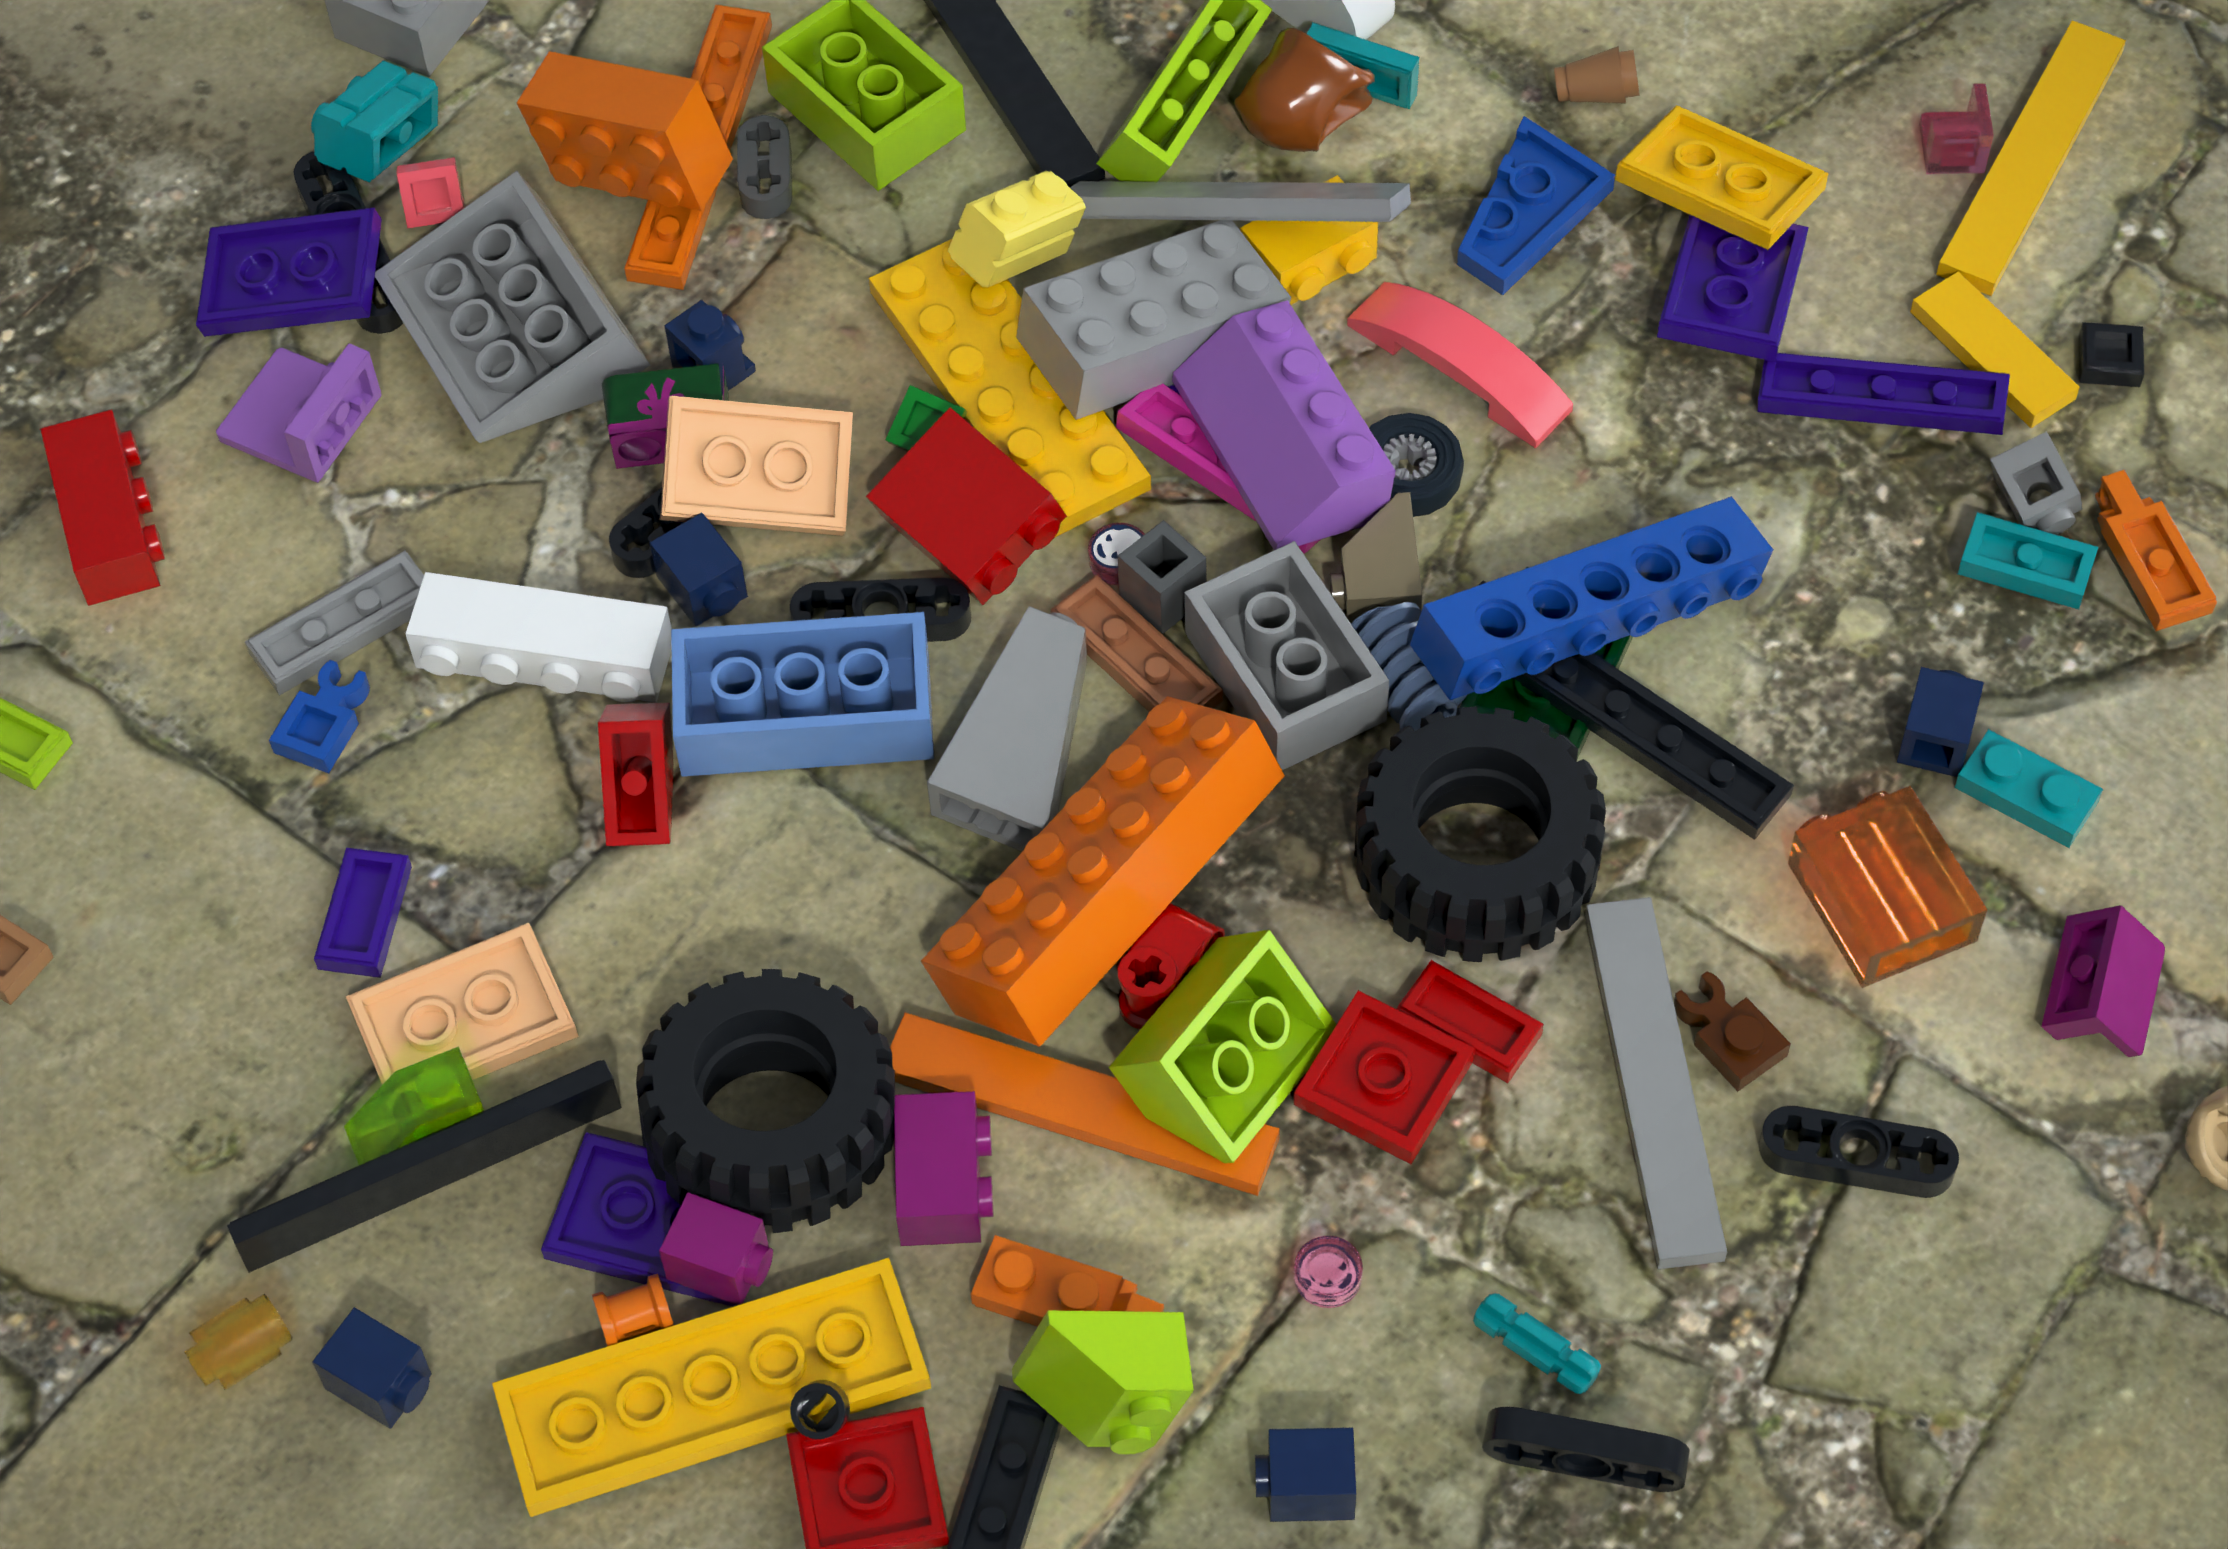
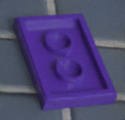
M375 208L211 227L196 320L197 328L206 337L369 318L380 239L381 217Z
M1689 215L1659 321L1657 338L1775 362L1809 227L1792 224L1771 248L1766 250Z
M586 1132L541 1248L543 1258L644 1285L647 1284L648 1276L658 1273L664 1290L731 1307L737 1306L736 1304L666 1279L659 1250L681 1205L667 1193L666 1181L656 1179L648 1163L647 1148Z

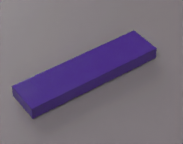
M1777 353L1775 362L1764 360L1758 395V412L2003 435L2010 374Z

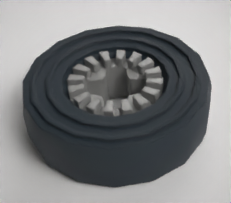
M1414 413L1390 415L1372 424L1369 427L1370 431L1396 470L1390 500L1397 493L1410 492L1413 517L1429 515L1446 506L1459 489L1464 468L1460 443L1446 425L1430 416ZM1408 459L1412 466L1419 465V471L1413 470V474H1409L1406 468H1398L1399 461Z

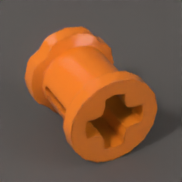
M658 1273L648 1276L647 1284L611 1296H606L603 1292L592 1294L607 1346L674 1326Z

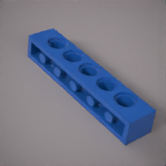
M1731 496L1424 604L1410 646L1449 700L1472 692L1483 694L1491 691L1505 680L1525 673L1530 675L1541 673L1557 661L1577 654L1582 656L1593 654L1605 644L1629 635L1640 637L1664 622L1678 617L1684 619L1692 618L1704 611L1708 606L1730 598L1732 600L1744 599L1752 594L1762 583V574L1774 549Z

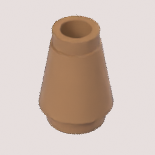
M1617 46L1566 64L1563 67L1554 68L1558 102L1626 104L1625 98L1640 96L1634 50L1619 52V47Z

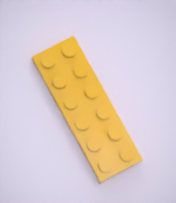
M952 239L869 278L870 293L946 401L964 408L967 411L965 420L1053 495L1067 515L1060 523L1059 531L1055 537L1151 490V475L1106 413L1102 410L1075 420L1016 338L1022 298L1008 279L988 288L982 287L950 258L951 255L948 252V248Z
M888 1257L493 1382L492 1386L525 1504L530 1517L779 1438L787 1433L797 1432L798 1430L791 1419V1402L795 1394L810 1382L828 1380L839 1385L849 1398V1415L931 1389V1382ZM827 1394L822 1403L808 1416L818 1424L836 1404L835 1399L830 1394Z

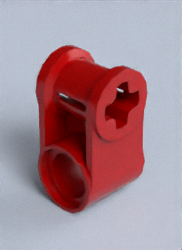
M1170 903L1135 941L1118 966V983L1122 989L1119 1005L1124 1021L1133 1028L1140 1030L1217 938L1224 937V929Z

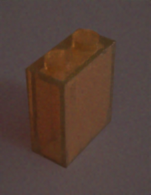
M1911 785L1890 794L1886 791L1873 793L1860 801L1855 808L1832 817L1829 814L1815 816L1795 831L1788 865L1862 988L1978 942L1988 909Z

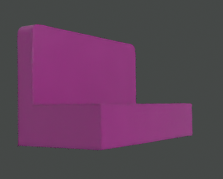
M2122 905L2067 916L2041 1027L2056 1040L2101 1033L2127 1057L2141 1056L2145 1047L2165 955L2164 944Z

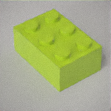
M831 0L762 46L768 93L877 191L966 131L963 85L866 0Z

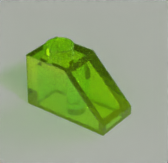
M458 1046L395 1071L344 1125L357 1162L361 1165L484 1111Z

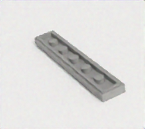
M1079 181L1070 187L1083 199L1086 206L1081 219L1390 222L1411 204L1410 183Z
M1651 897L1588 904L1586 906L1585 918L1657 1269L1724 1262L1727 1248Z

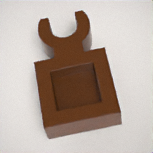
M1706 971L1700 978L1699 989L1709 999L1706 1003L1693 1002L1682 990L1675 993L1674 1006L1678 1018L1688 1025L1703 1028L1696 1033L1694 1046L1737 1092L1788 1056L1791 1043L1747 997L1731 1007L1725 1000L1726 992L1723 983L1714 974Z

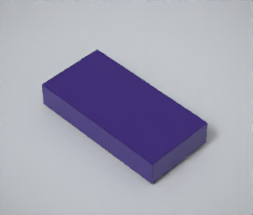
M346 848L314 956L318 970L381 978L412 869L408 855Z

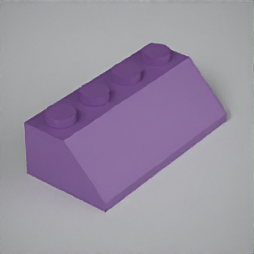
M1288 300L1233 315L1173 372V384L1274 550L1294 541L1300 546L1364 527L1390 501L1396 470Z

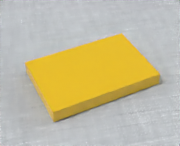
M1676 105L1617 164L1615 181L1769 250L1825 190L1829 173Z

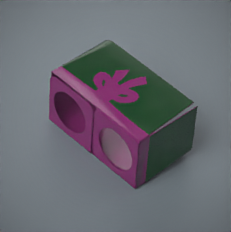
M719 364L610 376L602 382L607 427L616 469L664 463L669 396L722 400ZM723 364V401H729Z

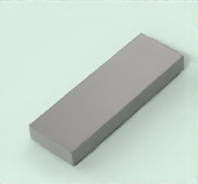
M404 550L246 640L247 650L280 696L318 674L322 666L329 660L339 662L410 621L424 574Z

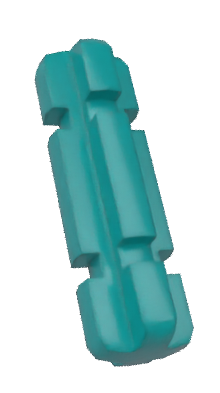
M1489 1294L1481 1302L1473 1318L1476 1327L1492 1338H1495V1336L1503 1337L1502 1344L1547 1375L1550 1372L1558 1374L1557 1382L1575 1394L1585 1393L1592 1386L1601 1369V1364L1597 1359L1582 1349L1578 1351L1571 1350L1570 1341L1527 1312L1520 1315L1516 1313L1517 1306L1500 1294Z

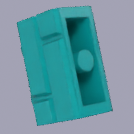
M384 60L363 77H354L348 84L345 92L333 102H324L319 105L313 115L311 130L314 134V155L317 157L318 162L337 170L346 168L347 174L370 183L438 126V87L435 81L414 72L407 75L404 68Z

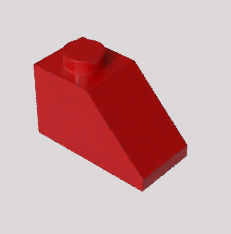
M670 702L606 705L598 720L606 846L670 844L674 769Z

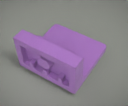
M348 343L337 360L326 366L287 349H276L216 430L219 441L319 483L382 395L370 352Z

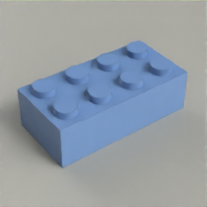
M924 612L671 629L673 740L681 777L934 759L929 650Z

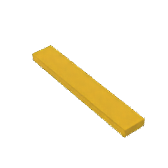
M2071 21L1939 261L1936 275L1946 279L1959 271L1981 293L1989 296L1993 295L2118 63L2126 40L2076 21Z

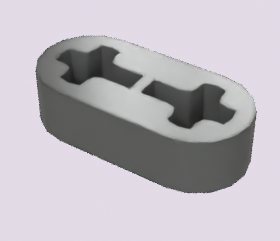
M761 115L752 117L743 123L737 135V182L740 201L746 213L755 218L770 219L778 217L786 212L792 201V150L787 125L774 116ZM770 141L769 155L759 156L760 142ZM770 178V193L759 194L761 190L760 179Z

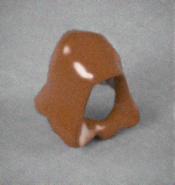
M1287 28L1281 30L1269 54L1257 67L1240 96L1235 99V107L1250 134L1266 146L1286 151L1317 152L1320 144L1329 134L1345 121L1353 118L1370 106L1373 97L1367 87L1375 81V75L1369 69H1361L1352 65L1305 32L1295 28Z

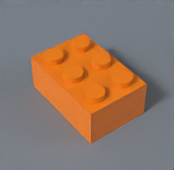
M549 51L517 101V105L549 167L550 173L556 181L569 187L583 186L607 191L618 197L631 196L655 201L666 207L679 206L702 211L733 160L702 88L696 79Z

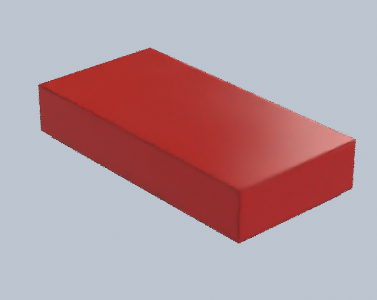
M1433 960L1429 962L1396 1008L1474 1047L1475 1056L1473 1064L1506 1083H1509L1543 1033L1544 1024Z

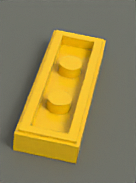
M1959 271L1913 299L1910 313L1966 367L1973 371L2010 374L2006 405L2030 428H2033L2076 400L2080 386Z

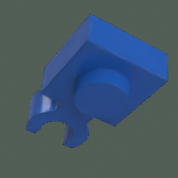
M333 660L325 663L318 674L320 689L316 696L299 691L271 735L269 742L273 753L330 773L359 725L355 711L351 709L362 704L369 694L370 685L366 673L359 670L350 684L341 687L335 686L341 678L338 664Z

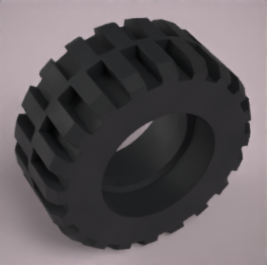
M1477 706L1457 708L1456 716L1444 718L1442 712L1421 718L1420 729L1414 731L1411 726H1407L1390 738V750L1387 748L1378 750L1369 763L1368 777L1361 780L1357 796L1354 856L1357 858L1356 873L1361 889L1368 893L1370 892L1369 904L1378 917L1383 920L1393 917V932L1407 942L1412 943L1418 937L1426 941L1425 951L1441 957H1445L1447 950L1463 953L1462 961L1482 962L1483 954L1498 953L1500 961L1520 957L1521 946L1530 944L1533 950H1539L1554 941L1556 927L1561 931L1568 930L1578 920L1582 905L1590 902L1595 890L1606 829L1604 827L1606 815L1604 795L1596 789L1598 777L1589 762L1584 759L1577 762L1578 748L1570 740L1561 734L1556 739L1548 735L1549 725L1533 717H1529L1526 723L1514 719V711L1495 707L1494 714L1477 713ZM1467 803H1482L1500 807L1518 816L1532 829L1538 838V843L1528 852L1511 861L1494 865H1474L1457 861L1442 854L1426 840L1419 828L1430 817L1446 808Z
M762 969V976L745 978L744 972L741 971L723 976L724 984L711 988L709 983H705L688 993L689 1003L685 1007L677 1002L661 1016V1030L655 1029L649 1033L642 1048L643 1062L637 1066L636 1088L643 1147L647 1148L648 1163L656 1179L666 1181L667 1193L679 1205H682L687 1193H691L761 1218L764 1225H772L773 1233L793 1231L792 1223L805 1219L808 1220L810 1226L830 1219L831 1207L838 1204L842 1209H846L862 1197V1182L869 1185L877 1180L885 1167L884 1155L892 1150L895 1137V1070L892 1066V1052L887 1037L878 1033V1021L867 1008L860 1005L854 1009L853 996L836 985H832L829 990L821 987L820 978L799 972L795 979L782 977L781 969ZM760 1071H783L802 1076L819 1086L828 1096L824 1104L810 1117L793 1126L770 1131H755L736 1127L721 1120L706 1107L712 1097L726 1084L741 1076Z

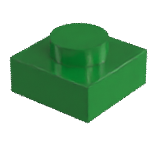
M910 385L885 440L889 444L908 452L950 407L963 419H965L967 411L960 406Z

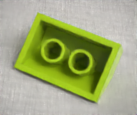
M1270 930L1218 937L1108 1068L1145 1118L1221 1162L1234 1163L1309 1070L1337 1024Z

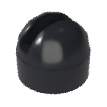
M816 1380L802 1387L793 1397L790 1407L791 1419L796 1429L804 1436L812 1439H825L834 1435L846 1424L850 1413L849 1398L839 1385L828 1380ZM827 1394H830L835 1399L836 1404L817 1424L808 1415L822 1403Z

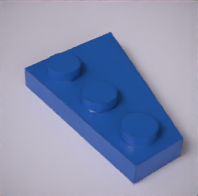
M1524 116L1516 131V139L1509 153L1504 155L1498 167L1497 178L1487 198H1483L1458 249L1457 265L1501 295H1504L1614 190L1615 174Z

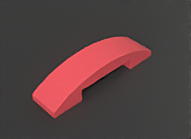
M1384 282L1347 318V326L1393 356L1404 347L1489 403L1488 418L1534 448H1537L1573 411L1572 401L1561 388L1514 344L1479 319L1432 294L1413 287Z

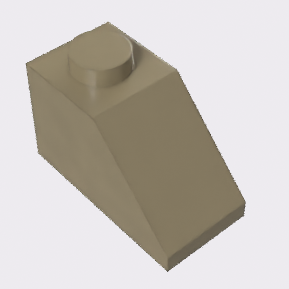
M1410 492L1397 493L1342 547L1341 573H1330V594L1341 610H1343L1350 623L1365 612L1377 607L1412 602L1416 603L1420 610L1422 609V587Z

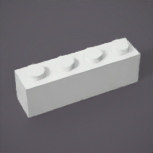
M425 572L405 633L415 667L425 669L435 675L449 676L456 673L484 677L493 683L509 685L514 682L545 686L551 691L563 694L579 691L606 695L610 699L619 702L641 700L657 703L672 650V628L666 606Z

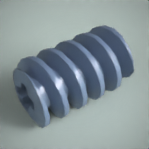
M1412 602L1374 608L1356 618L1351 625L1389 679V714L1396 723L1400 724V730L1411 726L1416 731L1420 729L1421 718L1442 712L1444 718L1456 716L1457 706L1461 704L1467 695L1449 700L1410 646L1421 614L1420 608L1416 603Z

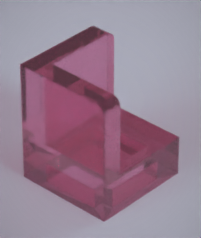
M1975 83L1972 86L1967 112H1926L1921 115L1919 126L1926 174L1985 173L1994 134L1986 83Z

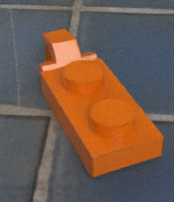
M2125 470L2102 476L2099 492L2095 494V498L2102 511L2099 513V517H2097L2101 533L2155 631L2212 614L2217 604L2216 596L2163 502L2154 503L2150 497L2141 500Z
M997 1235L993 1238L971 1292V1301L976 1307L1037 1327L1048 1310L1164 1312V1304L1136 1294L1137 1284L1123 1279V1276Z

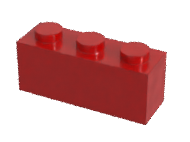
M112 409L40 428L73 571L88 606L159 587L160 582L155 562L165 560V554L156 525H145L143 514L154 511L144 477L134 479L131 467L142 465L132 430L120 431Z

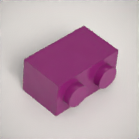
M975 1091L895 1095L896 1221L900 1246L981 1243V1218L994 1217L992 1176L980 1177L979 1165L980 1156H992L990 1116H978Z

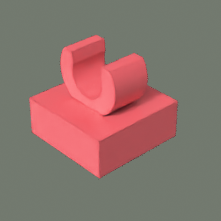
M455 157L397 166V179L407 228L444 223L465 208Z

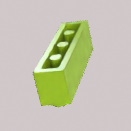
M1205 0L1096 164L1119 181L1158 182L1179 155L1271 13L1272 8L1261 0Z

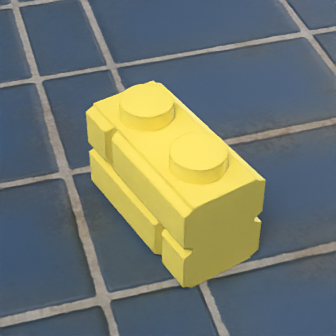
M1052 171L1041 172L1029 177L1028 181L1022 180L966 204L958 223L961 229L955 231L948 248V252L951 255L950 258L982 287H991L1067 253L1075 234L1073 229L1078 227L1086 206L1083 199L1068 187L1063 179L1056 176Z

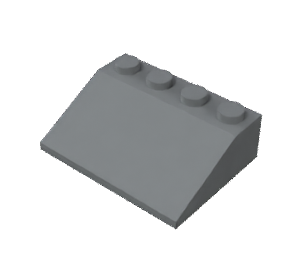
M518 171L512 173L375 272V278L473 437L479 443L603 399L601 385L606 378L614 375L642 372L650 366V363L547 205Z

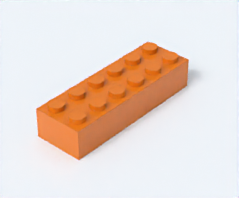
M1169 696L1159 705L1155 706L1141 725L1119 748L1115 749L1108 756L1101 768L1078 792L1074 793L1067 800L1061 811L1037 836L1026 844L1021 854L995 881L984 889L981 897L953 926L943 933L940 941L921 960L953 1013L1040 1047L1285 777L1256 721Z

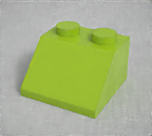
M1048 1310L1012 1368L1013 1382L1087 1447H1111L1114 1453L1125 1455L1144 1452L1156 1445L1194 1391L1184 1313Z

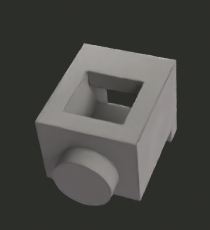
M2047 431L1990 459L1994 480L1999 489H2001L2020 525L2058 535L2076 522L2073 514L2083 510L2081 494ZM2037 490H2046L2051 493V495L2035 503L2029 500L2031 494Z

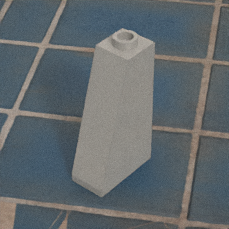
M1030 606L1027 608L927 781L932 816L1023 851L1026 844L1037 836L1058 814L1087 666L1086 629L1077 625L1074 620L1064 614L1056 612L1048 614Z

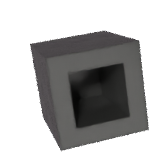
M1163 520L1118 555L1119 595L1163 634L1185 617L1184 592L1207 582L1206 557Z

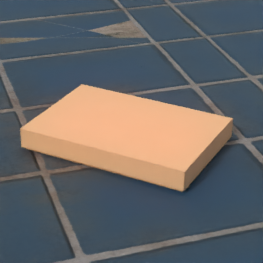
M669 396L660 520L686 522L703 513L712 525L843 536L846 532L853 412Z
M530 923L346 996L393 1112H397L578 1037L576 1026Z

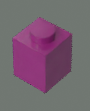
M687 1193L659 1250L667 1280L736 1305L743 1304L751 1285L761 1286L768 1274L773 1258V1249L768 1245L763 1219L691 1193Z

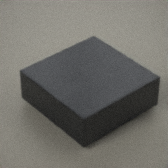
M2082 322L2079 332V383L2141 387L2144 377L2143 326Z

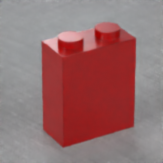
M951 407L866 495L867 499L890 525L947 575L964 585L968 593L982 605L993 595L1002 593L1011 585L1017 575L1018 568L1035 550L1044 548L1055 538L1059 531L1060 523L1067 517L1047 489Z

